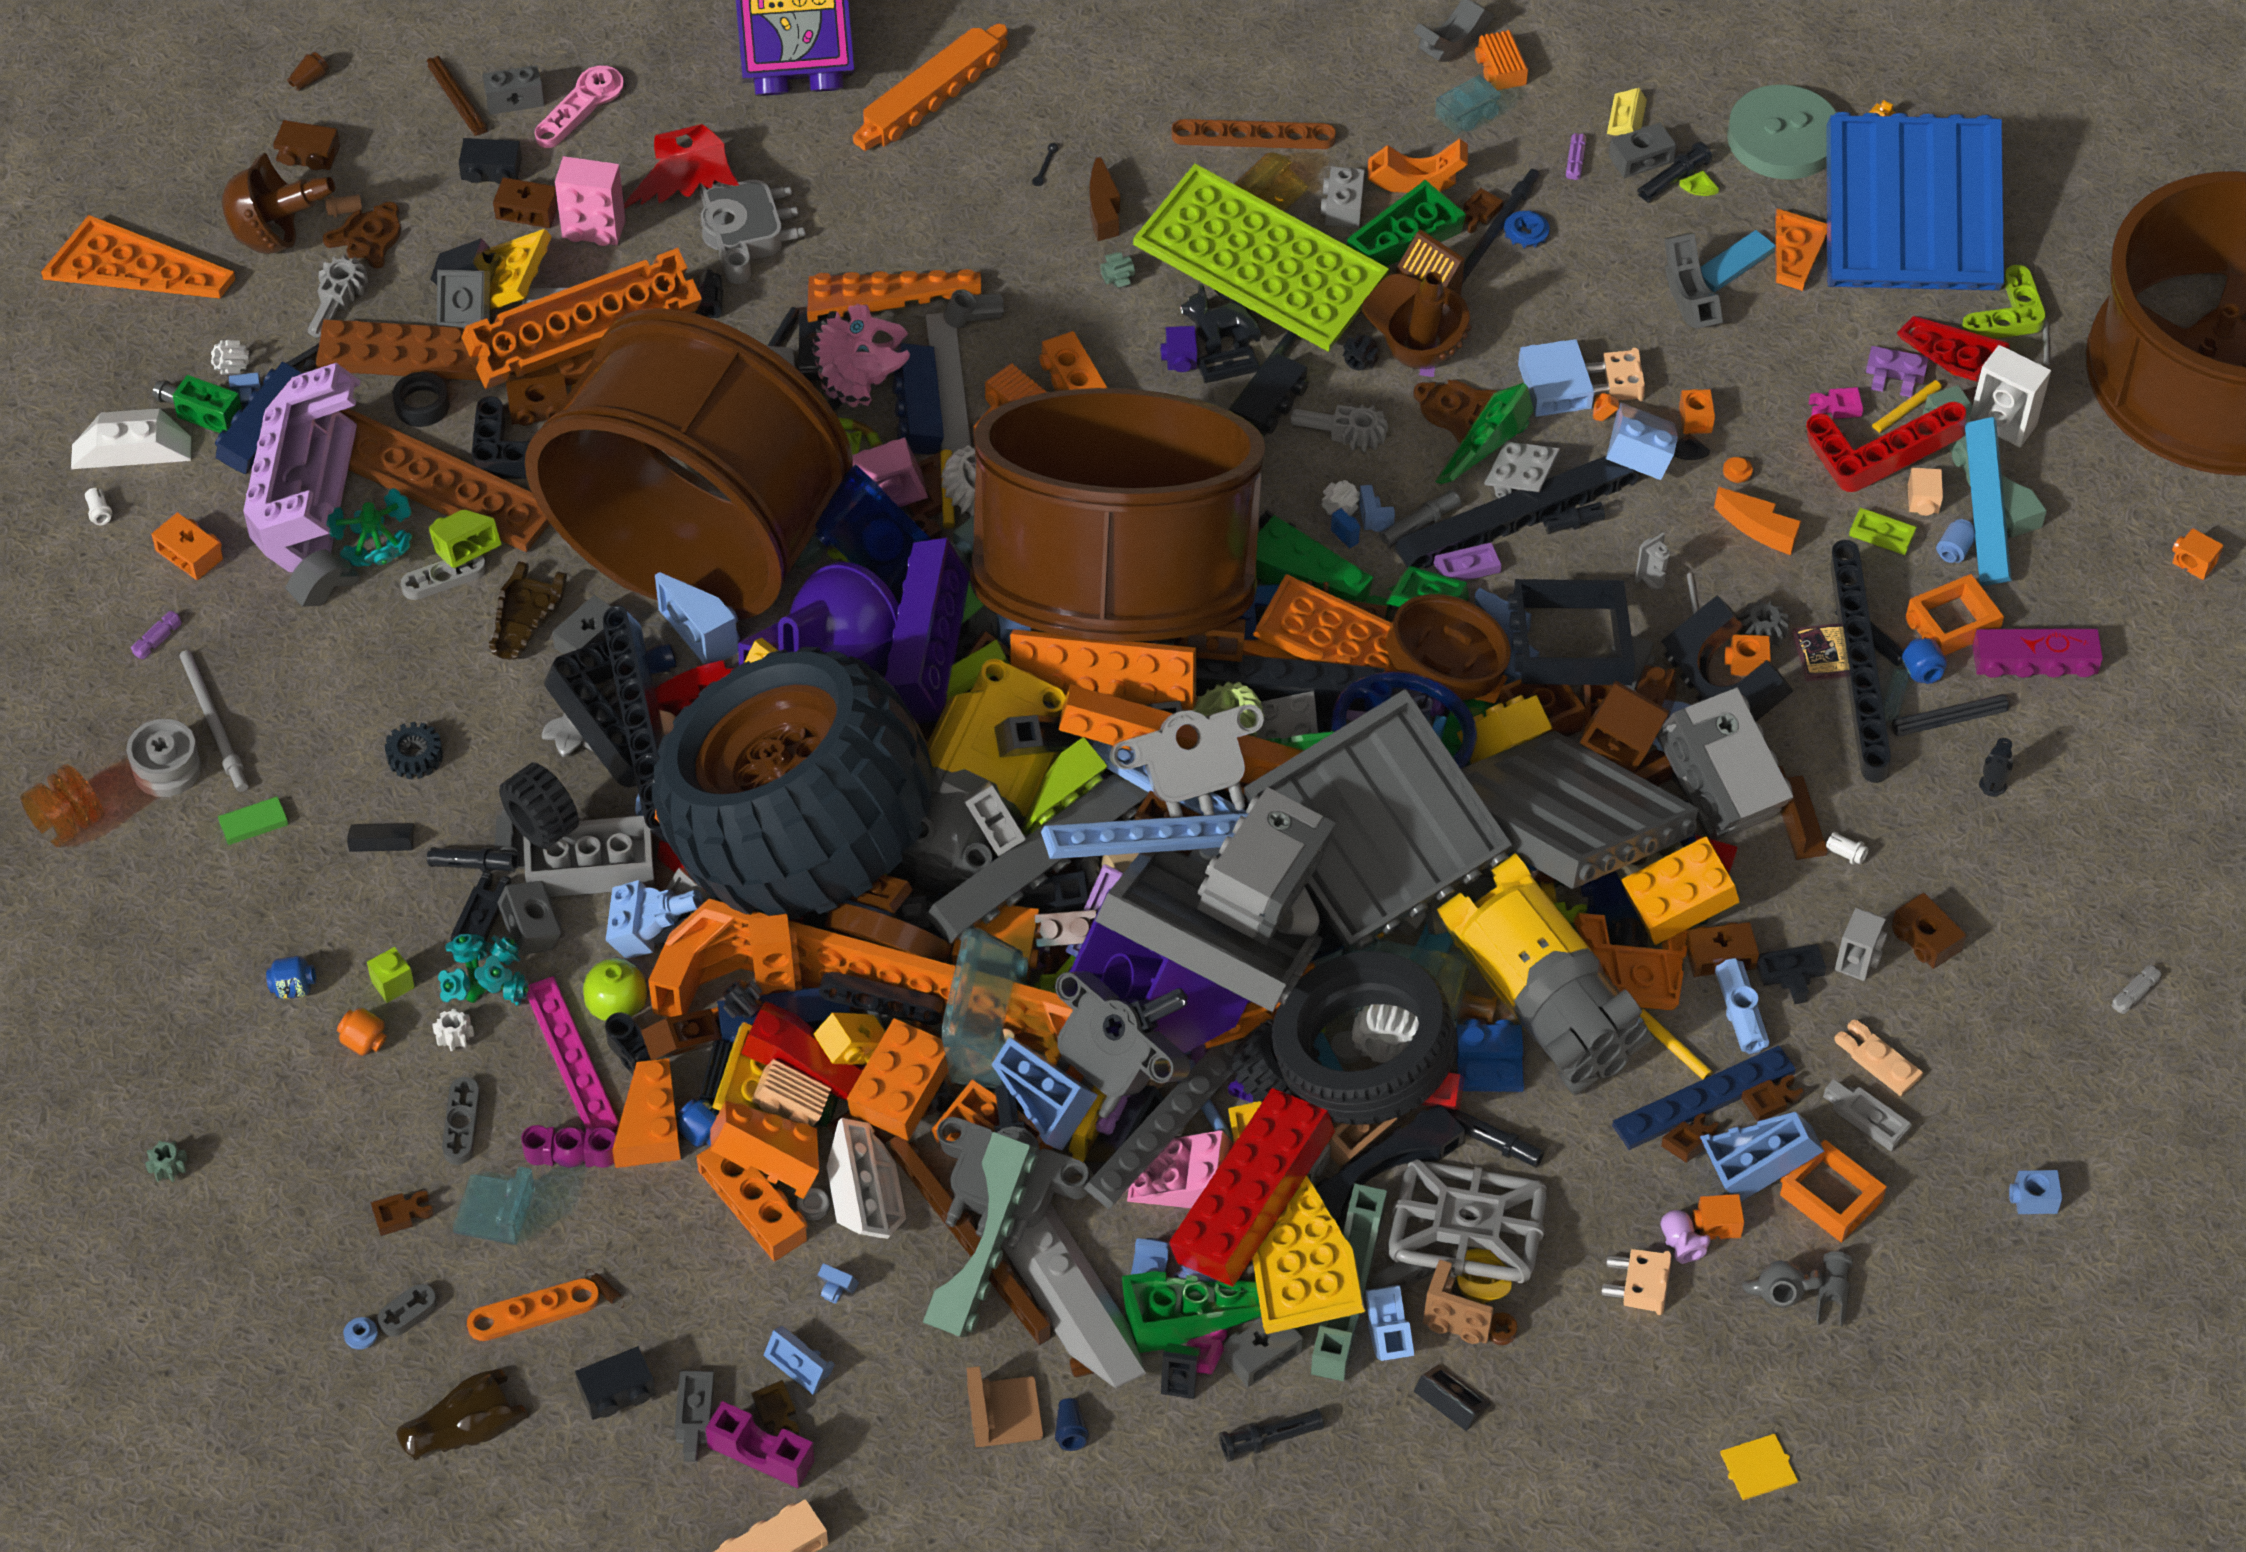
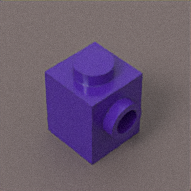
M1195 326L1166 327L1165 343L1160 344L1161 361H1167V370L1187 372L1190 369H1196L1197 347Z

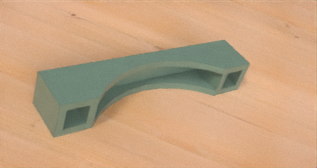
M1959 385L1927 396L1923 415L1948 402H1958L1966 409L1967 422H1971L1970 416L1973 405ZM1965 434L1961 439L1947 445V447L1952 452L1954 464L1957 467L1961 466L1965 471L1968 484L1970 485ZM2002 475L2006 526L2010 538L2041 528L2046 515V509L2032 489L2019 485Z
M996 1132L992 1133L981 1163L987 1180L989 1196L988 1217L983 1236L975 1253L965 1267L949 1282L934 1290L923 1323L959 1337H967L969 1332H974L979 1321V1314L976 1313L981 1300H986L991 1288V1282L988 1279L992 1268L997 1269L1002 1259L1003 1250H1000L1004 1237H1009L1014 1226L1015 1219L1011 1218L1015 1206H1020L1024 1199L1026 1187L1023 1184L1027 1173L1032 1174L1037 1164L1038 1155L1035 1154L1037 1147Z
M1354 1183L1343 1236L1354 1251L1362 1297L1364 1299L1385 1212L1387 1190ZM1360 1313L1320 1323L1312 1355L1311 1375L1344 1382Z

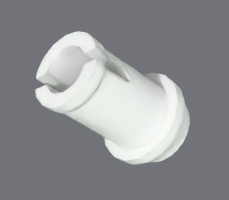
M91 488L85 493V499L89 506V519L96 525H105L111 520L112 510L106 504L103 490L99 488L97 492V488Z
M1837 832L1832 833V837H1829L1826 844L1828 851L1849 859L1850 864L1853 865L1855 863L1861 865L1869 850L1868 847L1864 846V842L1859 841L1857 843L1839 835Z

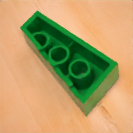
M1424 180L1347 239L1346 245L1387 267L1401 261L1420 229L1439 242L1460 234L1466 214L1428 181Z
M1274 515L1258 533L1256 578L1261 579L1260 583L1280 585L1285 575L1288 574L1305 583L1312 581V586L1318 589H1322L1323 583L1328 582L1329 594L1339 599L1364 602L1369 597L1373 581L1371 575Z

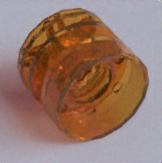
M68 764L59 767L57 774L51 773L47 776L49 788L42 783H36L20 796L27 816L41 834L53 826L57 837L50 842L56 848H61L77 837L76 824L83 829H88L91 827L92 821L98 822L104 818L105 814L103 806L93 788L75 768Z

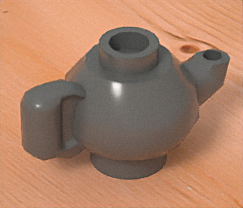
M1778 1260L1766 1266L1759 1279L1744 1281L1742 1287L1746 1293L1762 1296L1768 1304L1774 1307L1787 1308L1800 1301L1806 1290L1820 1288L1823 1280L1822 1274L1818 1270L1802 1273L1795 1264Z

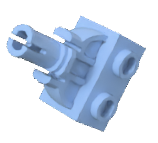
M639 880L613 887L606 941L624 958H635L653 953L654 943L652 938L658 935L665 927L674 925V922L678 921L681 914L697 910L702 905L701 903H703V897L697 889L677 896L671 889L660 892L654 888H647Z

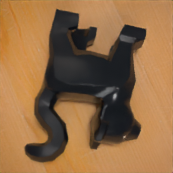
M1199 284L1198 293L1189 296L1187 302L1180 306L1181 314L1195 322L1198 335L1206 342L1207 355L1220 353L1222 349L1221 339L1232 336L1234 338V349L1247 347L1250 338L1255 339L1256 342L1261 339V331L1256 320L1248 312L1247 307L1214 290L1221 298L1232 302L1210 309L1203 284Z

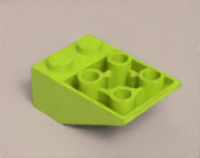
M1084 737L1060 753L1044 775L1020 830L1024 837L1029 833H1033L1103 781L1101 774L1108 766Z

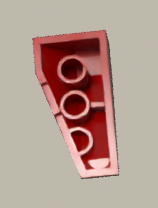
M765 1001L751 1027L741 1054L765 1065L776 1059L831 1088L830 1094L847 1101V1097L863 1069L854 1064H832L813 1035L815 1030L796 1014Z

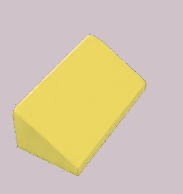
M1640 88L1614 95L1607 134L1618 136L1641 129L1647 99Z

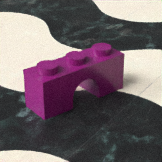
M724 1401L721 1402L705 1428L708 1448L799 1489L815 1462L812 1441L783 1428L778 1437L769 1435L756 1426L752 1414Z

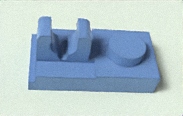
M783 1326L773 1330L763 1355L812 1395L817 1393L821 1381L831 1374L835 1365L832 1361L827 1363L820 1357L821 1352L809 1349L805 1343Z

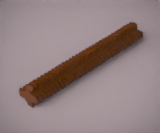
M440 56L429 57L426 61L429 64L427 67L434 74L433 76L440 83L439 85L443 87L442 89L450 98L454 107L458 109L457 111L465 120L469 129L473 131L474 136L487 133V124L477 113L478 111H476L467 95L462 91L463 89H461Z

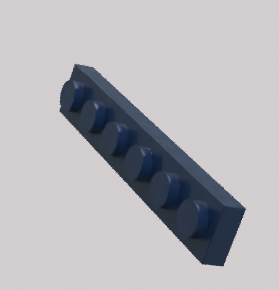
M1778 1045L1613 1120L1612 1126L1627 1149L1631 1150L1670 1132L1683 1121L1687 1124L1694 1121L1698 1114L1704 1113L1707 1115L1740 1100L1742 1092L1769 1079L1775 1084L1787 1075H1795L1796 1068Z

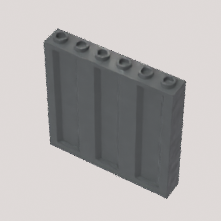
M1406 689L1244 788V798L1248 804H1250L1255 795L1260 798L1266 787H1269L1322 815V818L1326 817L1336 823L1321 862L1305 888L1348 953L1354 949L1358 951L1366 949L1374 942L1373 938L1382 932L1387 935L1401 926L1400 921L1409 915L1412 918L1421 915L1428 909L1427 904L1435 899L1439 901L1445 900L1455 892L1454 887L1465 882L1468 885L1482 875L1480 871L1490 865L1492 868H1495L1501 862L1508 859V854L1512 847L1500 826Z
M1555 730L1461 768L1469 783L1512 844L1510 854L1516 853L1524 862L1572 889L1692 837L1697 827L1698 808Z
M1179 851L1139 853L1108 892L1095 921L1273 1012L1278 1002L1284 1005L1324 939L1319 936L1323 925L1319 923L1316 932L1311 936L1284 934L1277 929L1266 946L1256 941V937L1253 939L1197 909L1202 897L1197 893L1207 876L1185 866L1187 855Z

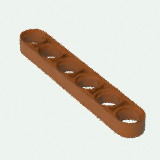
M1180 119L1172 124L1171 137L1175 143L1180 145L1328 149L1335 144L1336 131L1333 126L1325 123ZM1180 130H1187L1191 134L1188 136H1180L1177 134V132ZM1215 131L1218 133V136L1208 137L1205 135V132ZM1240 131L1244 132L1246 136L1237 138L1232 134ZM1268 132L1272 133L1274 137L1266 139L1260 135ZM1292 133L1300 134L1302 138L1295 140L1289 138L1288 136ZM1319 134H1326L1330 137V139L1319 140L1316 138V136Z

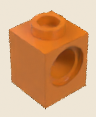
M1711 389L1681 391L1679 412L1683 434L1712 433L1715 413Z
M2192 528L2185 537L2180 536L2172 548V551L2175 553L2172 563L2182 569L2187 568L2189 573L2204 580L2218 563L2224 545Z
M1733 635L1731 646L1725 647L1724 663L1725 665H1730L1731 675L1747 676L1764 661H1771L1769 636Z
M1739 1194L1701 1196L1697 1210L1692 1211L1694 1230L1700 1229L1701 1236L1709 1235L1711 1240L1716 1239V1236H1719L1720 1239L1741 1238L1744 1218Z

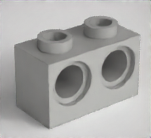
M989 781L962 797L998 856L1026 840Z

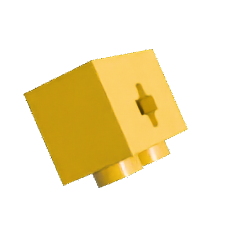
M832 1012L813 1035L832 1064L867 1065L885 1034V1030L873 1014Z

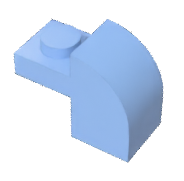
M1393 1285L1365 1290L1369 1315L1368 1328L1376 1357L1384 1361L1414 1356L1410 1322L1405 1320L1400 1286Z

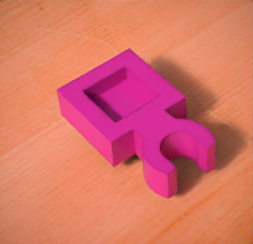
M1858 387L1829 389L1828 396L1822 393H1812L1809 397V405H1819L1812 407L1811 415L1832 413L1833 419L1862 417L1863 406Z
M1221 1329L1188 1341L1186 1346L1201 1348L1198 1373H1213L1224 1351L1222 1342L1227 1337L1226 1329Z

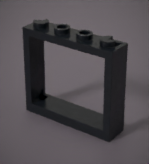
M1515 579L1513 594H1508V610H1513L1510 613V630H1515L1516 632L1512 634V650L1518 651V653H1515L1514 668L1515 672H1520L1521 684L1613 685L1616 680L1623 685H1632L1635 657L1624 580ZM1525 608L1610 609L1616 658L1530 657Z

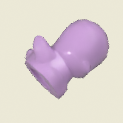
M1671 1210L1662 1217L1660 1224L1666 1237L1665 1243L1675 1248L1674 1257L1676 1261L1684 1264L1696 1261L1706 1254L1711 1238L1709 1235L1700 1236L1695 1233L1694 1224L1686 1212Z

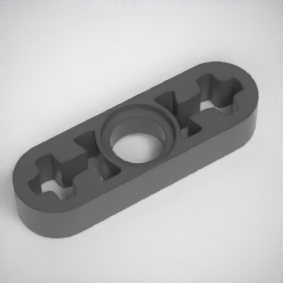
M470 1077L456 1079L452 1082L449 1089L442 1150L446 1161L454 1165L466 1163L473 1155L480 1091L478 1083ZM463 1088H469L470 1091L466 1096V1105H461L460 1093H462ZM458 1116L470 1118L469 1124L465 1127H456L452 1122ZM456 1136L461 1137L463 1148L460 1149L458 1154H454L452 1150L456 1147Z

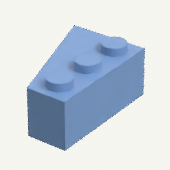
M1009 1037L991 1065L1012 1096L1016 1097L1024 1109L1023 1112L1027 1118L1033 1122L1044 1143L1062 1151L1098 1095L1027 1045Z
M1797 1112L1758 1121L1757 1125L1742 1129L1739 1127L1728 1129L1729 1132L1715 1136L1710 1134L1700 1136L1724 1188L1732 1195L1739 1194L1741 1202L1824 1152L1812 1125Z

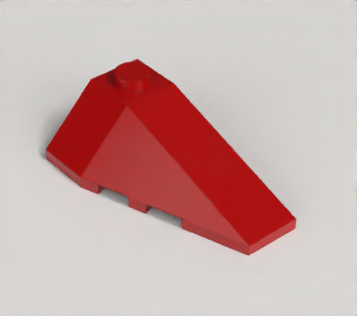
M1913 316L1897 332V335L1904 342L1952 375L1979 382L1982 366L1998 345L2010 350L2009 343L1916 316ZM1916 327L1911 333H1909L1910 329Z

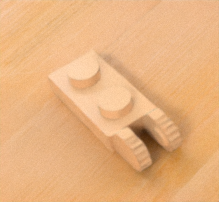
M1854 1019L1849 1022L1847 1028L1852 1035L1864 1042L1863 1044L1858 1046L1854 1038L1842 1031L1834 1037L1835 1042L1852 1055V1059L1901 1097L1922 1078L1923 1072L1874 1033L1871 1034L1868 1027L1861 1024L1858 1020Z

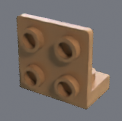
M1439 1259L1427 1292L1423 1324L1428 1325L1436 1333L1444 1334L1451 1332L1460 1335L1462 1340L1470 1344H1477L1479 1342L1487 1344L1494 1309L1490 1306L1451 1294L1455 1283V1278L1450 1276L1452 1263Z
M980 1366L967 1368V1389L975 1448L1041 1440L1043 1438L1036 1383L1033 1376L989 1381L988 1378L982 1379Z

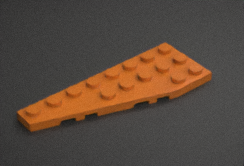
M1288 574L1285 575L1259 621L1253 636L1306 661L1385 668L1384 679L1414 685L1396 669L1388 655L1386 637L1391 622ZM1503 675L1500 683L1492 692L1475 699L1495 703L1500 694L1501 687L1504 686L1507 680V676Z

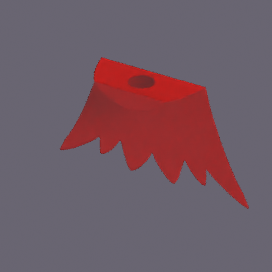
M703 124L655 135L654 151L656 159H660V161L625 201L624 209L641 198L640 204L642 205L656 193H658L659 203L666 201L678 189L684 196L690 197L700 183L707 188H712L714 180L727 185L739 186L729 168L725 154V144ZM688 135L693 143L690 147L684 148L677 144L676 138Z

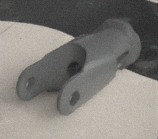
M1830 1251L1824 1254L1823 1258L1826 1268L1824 1278H1822L1823 1284L1819 1288L1816 1321L1817 1325H1820L1824 1304L1828 1301H1836L1841 1304L1840 1326L1843 1327L1850 1283L1847 1281L1848 1271L1853 1266V1258L1844 1252Z

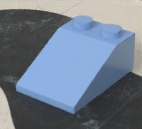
M1620 402L1606 459L1661 480L1674 456L1678 436L1675 423Z
M661 572L655 575L659 611L704 665L721 660L724 661L739 653L738 641L740 637L736 630L738 618L732 607H726L714 595Z

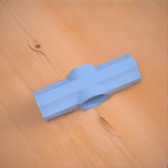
M1736 958L1725 960L1716 966L1715 973L1727 1006L1726 1016L1733 1024L1741 1051L1748 1054L1759 1053L1762 1049L1768 1047L1769 1039L1757 1006L1758 994L1751 988L1743 961H1738Z

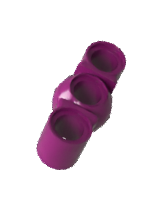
M533 1125L526 1128L521 1136L524 1158L532 1165L546 1164L553 1166L555 1161L559 1166L573 1168L585 1162L586 1167L597 1166L604 1168L614 1164L612 1149L616 1135L609 1128L600 1127L594 1130L586 1128L585 1133L580 1128L571 1126L561 1128L555 1133L554 1127L545 1128L540 1125ZM539 1144L542 1145V1146L537 1147V1148H533V1147H532V1146H534V1145H539ZM567 1146H575L574 1148H571V1149H566V1148H565V1147H567ZM600 1147H608L605 1150H598Z

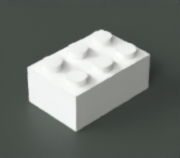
M1998 345L1982 366L1971 411V421L1994 417L1997 422L1998 437L2021 448L2037 426L2051 370Z

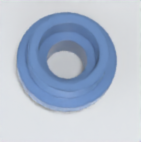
M359 1317L347 1323L343 1336L346 1344L351 1348L365 1349L376 1341L378 1330L372 1320ZM358 1329L366 1330L361 1335L355 1334V1331Z

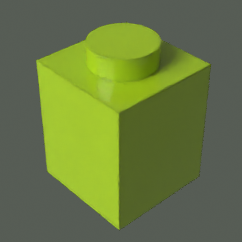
M395 947L367 961L371 982L386 1003L415 988L411 968Z

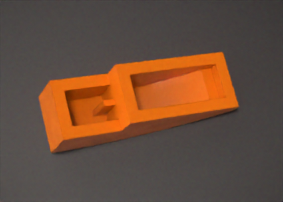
M1722 487L1718 488L1714 508L1727 521L1754 540L1772 549L1791 555L1798 538L1801 521L1774 513L1775 503Z

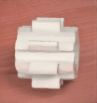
M221 340L220 344L214 345V349L211 352L212 365H214L215 370H220L221 375H239L240 371H245L247 364H249V351L245 345L240 344L239 340Z
M1347 480L1339 481L1336 485L1331 482L1323 491L1326 496L1322 499L1323 503L1321 505L1327 511L1326 513L1332 516L1333 512L1342 508L1351 516L1359 508L1356 503L1359 501L1360 493L1356 490V486L1348 483Z
M457 1009L441 1012L440 1019H437V1023L433 1024L437 1045H448L450 1051H453L458 1046L467 1047L466 1039L469 1040V1037L474 1036L470 1015H465L463 1012L459 1013Z

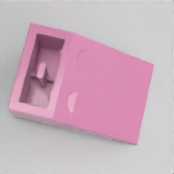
M1222 1130L1174 1138L1128 1189L1127 1201L1192 1208L1234 1143Z

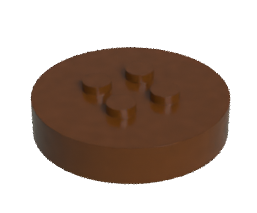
M1427 594L1406 601L1397 610L1386 637L1388 655L1396 669L1407 680L1422 690L1449 699H1475L1492 692L1500 683L1511 656L1508 637L1500 624L1491 615L1466 600L1449 595Z
M839 903L837 908L829 910L823 926V930L946 964L953 949L945 940L919 927L876 911L845 903Z

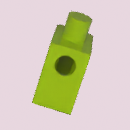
M460 510L446 518L440 517L429 527L436 553L452 568H456L501 545L494 518L468 510Z

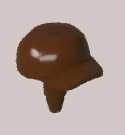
M264 153L255 159L250 168L237 173L227 182L222 194L221 203L226 222L234 237L240 243L258 253L271 254L285 251L294 246L296 242L295 213L315 206L317 200L321 201L335 192L336 186L331 177L313 178L311 181L302 179L287 184L271 164L267 153ZM275 223L280 225L285 231L284 240L280 239L270 229Z
M1434 271L1429 272L1422 282L1403 274H1391L1375 287L1362 304V312L1385 335L1386 343L1394 358L1412 369L1426 370L1449 360L1463 346L1462 341L1468 337L1467 332L1472 329V326L1469 324L1470 314L1465 300L1455 291L1443 287L1441 275ZM1438 336L1440 338V345L1433 348ZM1405 340H1407V344H1408V346H1409L1411 349L1405 347V345H1404V341H1405Z

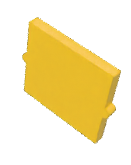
M1775 1433L1720 1451L1729 1471L1728 1478L1733 1479L1742 1500L1798 1483L1789 1464L1790 1456L1784 1453Z

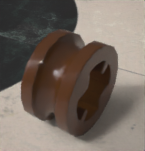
M1504 1312L1494 1314L1489 1334L1490 1341L1497 1345H1508L1513 1342L1518 1327L1515 1318ZM1496 1324L1501 1327L1508 1325L1507 1334L1504 1331L1497 1333Z

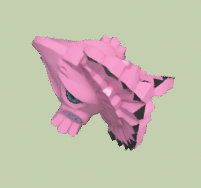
M858 303L855 306L848 307L851 316L849 323L842 320L837 311H829L828 319H823L821 327L816 328L817 335L813 338L815 346L812 348L815 364L818 367V374L822 379V389L826 390L825 394L833 399L839 397L842 403L847 402L853 408L859 403L868 406L872 400L870 396L871 384L874 383L875 386L880 384L889 373L901 368L910 357L908 350L902 353L894 352L903 338L908 335L907 331L900 324L871 317L868 305H860ZM880 330L889 333L893 337V340L887 343L872 342L873 336Z

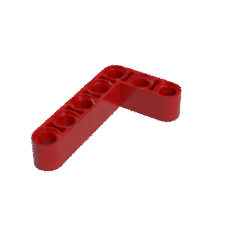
M1948 402L1856 450L1852 449L1836 424L1826 414L1818 413L1812 415L1807 421L1806 428L1810 446L1837 485L1846 492H1857L1961 439L1966 434L1967 414L1965 407L1961 403Z

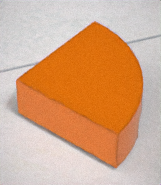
M1603 392L1596 395L1593 419L1604 421L1619 409L1618 399Z

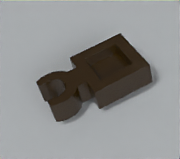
M783 1380L751 1393L764 1427L774 1423V1436L778 1437L782 1428L790 1429L794 1434L800 1436L797 1423L788 1418L796 1414V1409Z

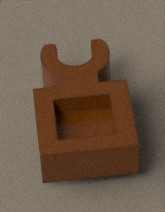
M1482 188L1476 191L1464 203L1463 212L1466 214L1464 222H1469L1468 233L1471 234L1476 231L1479 221L1487 224L1503 208V200Z
M1793 1075L1783 1077L1777 1086L1769 1079L1742 1092L1741 1099L1757 1122L1786 1111L1787 1102L1794 1103L1802 1098L1804 1091L1802 1088L1795 1091L1787 1088L1794 1083L1795 1077Z
M1704 1113L1698 1114L1694 1118L1693 1125L1690 1126L1683 1121L1663 1136L1661 1147L1687 1163L1705 1149L1700 1136L1708 1134L1711 1136L1717 1135L1719 1123L1714 1122L1710 1126H1704L1706 1115Z
M418 1191L408 1200H405L403 1193L370 1202L380 1236L413 1227L411 1218L427 1219L433 1216L431 1205L419 1206L421 1203L429 1201L427 1191Z

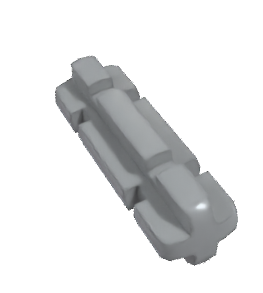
M2153 965L2146 966L2141 971L2142 974L2137 975L2123 989V993H2119L2113 999L2111 1006L2117 1012L2126 1014L2132 1008L2131 1005H2135L2150 990L2149 987H2153L2160 980V970L2156 969Z

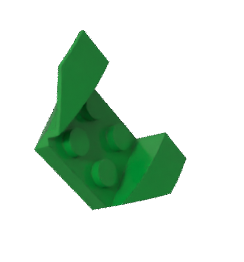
M1409 566L1397 584L1387 589L1392 591L1388 599L1372 595L1367 598L1365 603L1387 606V621L1393 605L1400 607L1411 598L1427 594H1442L1468 601L1469 593L1467 582Z

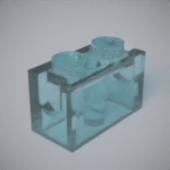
M1478 75L1437 97L1435 116L1455 135L1464 130L1468 132L1482 120H1490L1497 115L1499 107L1496 105V101L1501 98V93L1481 75Z

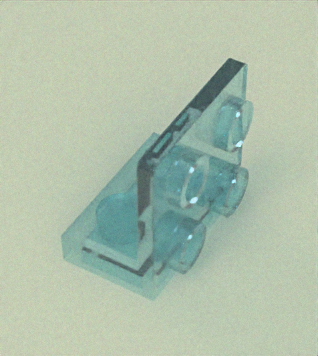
M518 1166L515 1178H510L509 1181L475 1174L470 1175L453 1224V1232L455 1234L517 1245L535 1190L532 1170Z

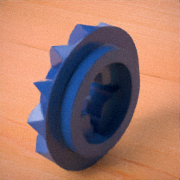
M1515 212L1505 221V238H1510L1513 245L1519 243L1522 244L1523 248L1527 245H1532L1536 248L1539 242L1545 243L1546 237L1549 235V224L1542 215L1536 212ZM1522 224L1527 229H1531V234L1522 231Z

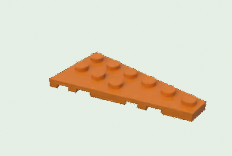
M964 269L954 273H946L942 270H933L929 273L904 271L901 274H888L887 272L878 271L872 273V275H860L856 272H848L843 275L818 273L814 276H809L808 322L818 321V315L829 314V311H837L840 317H843V313L848 311V307L855 306L857 303L860 305L867 304L870 312L905 307V301L917 299L919 304L930 303V299L940 295L945 299H950L952 293L959 289L969 291L973 295L981 294V272Z

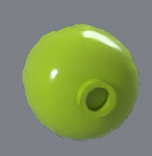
M611 958L597 963L588 972L583 984L585 1006L592 1015L604 1021L610 1015L619 1012L633 1017L638 1014L646 1002L647 987L643 974L637 966L625 959Z

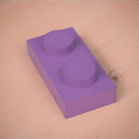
M1492 543L1436 555L1434 559L1439 575L1461 581L1501 572V563Z

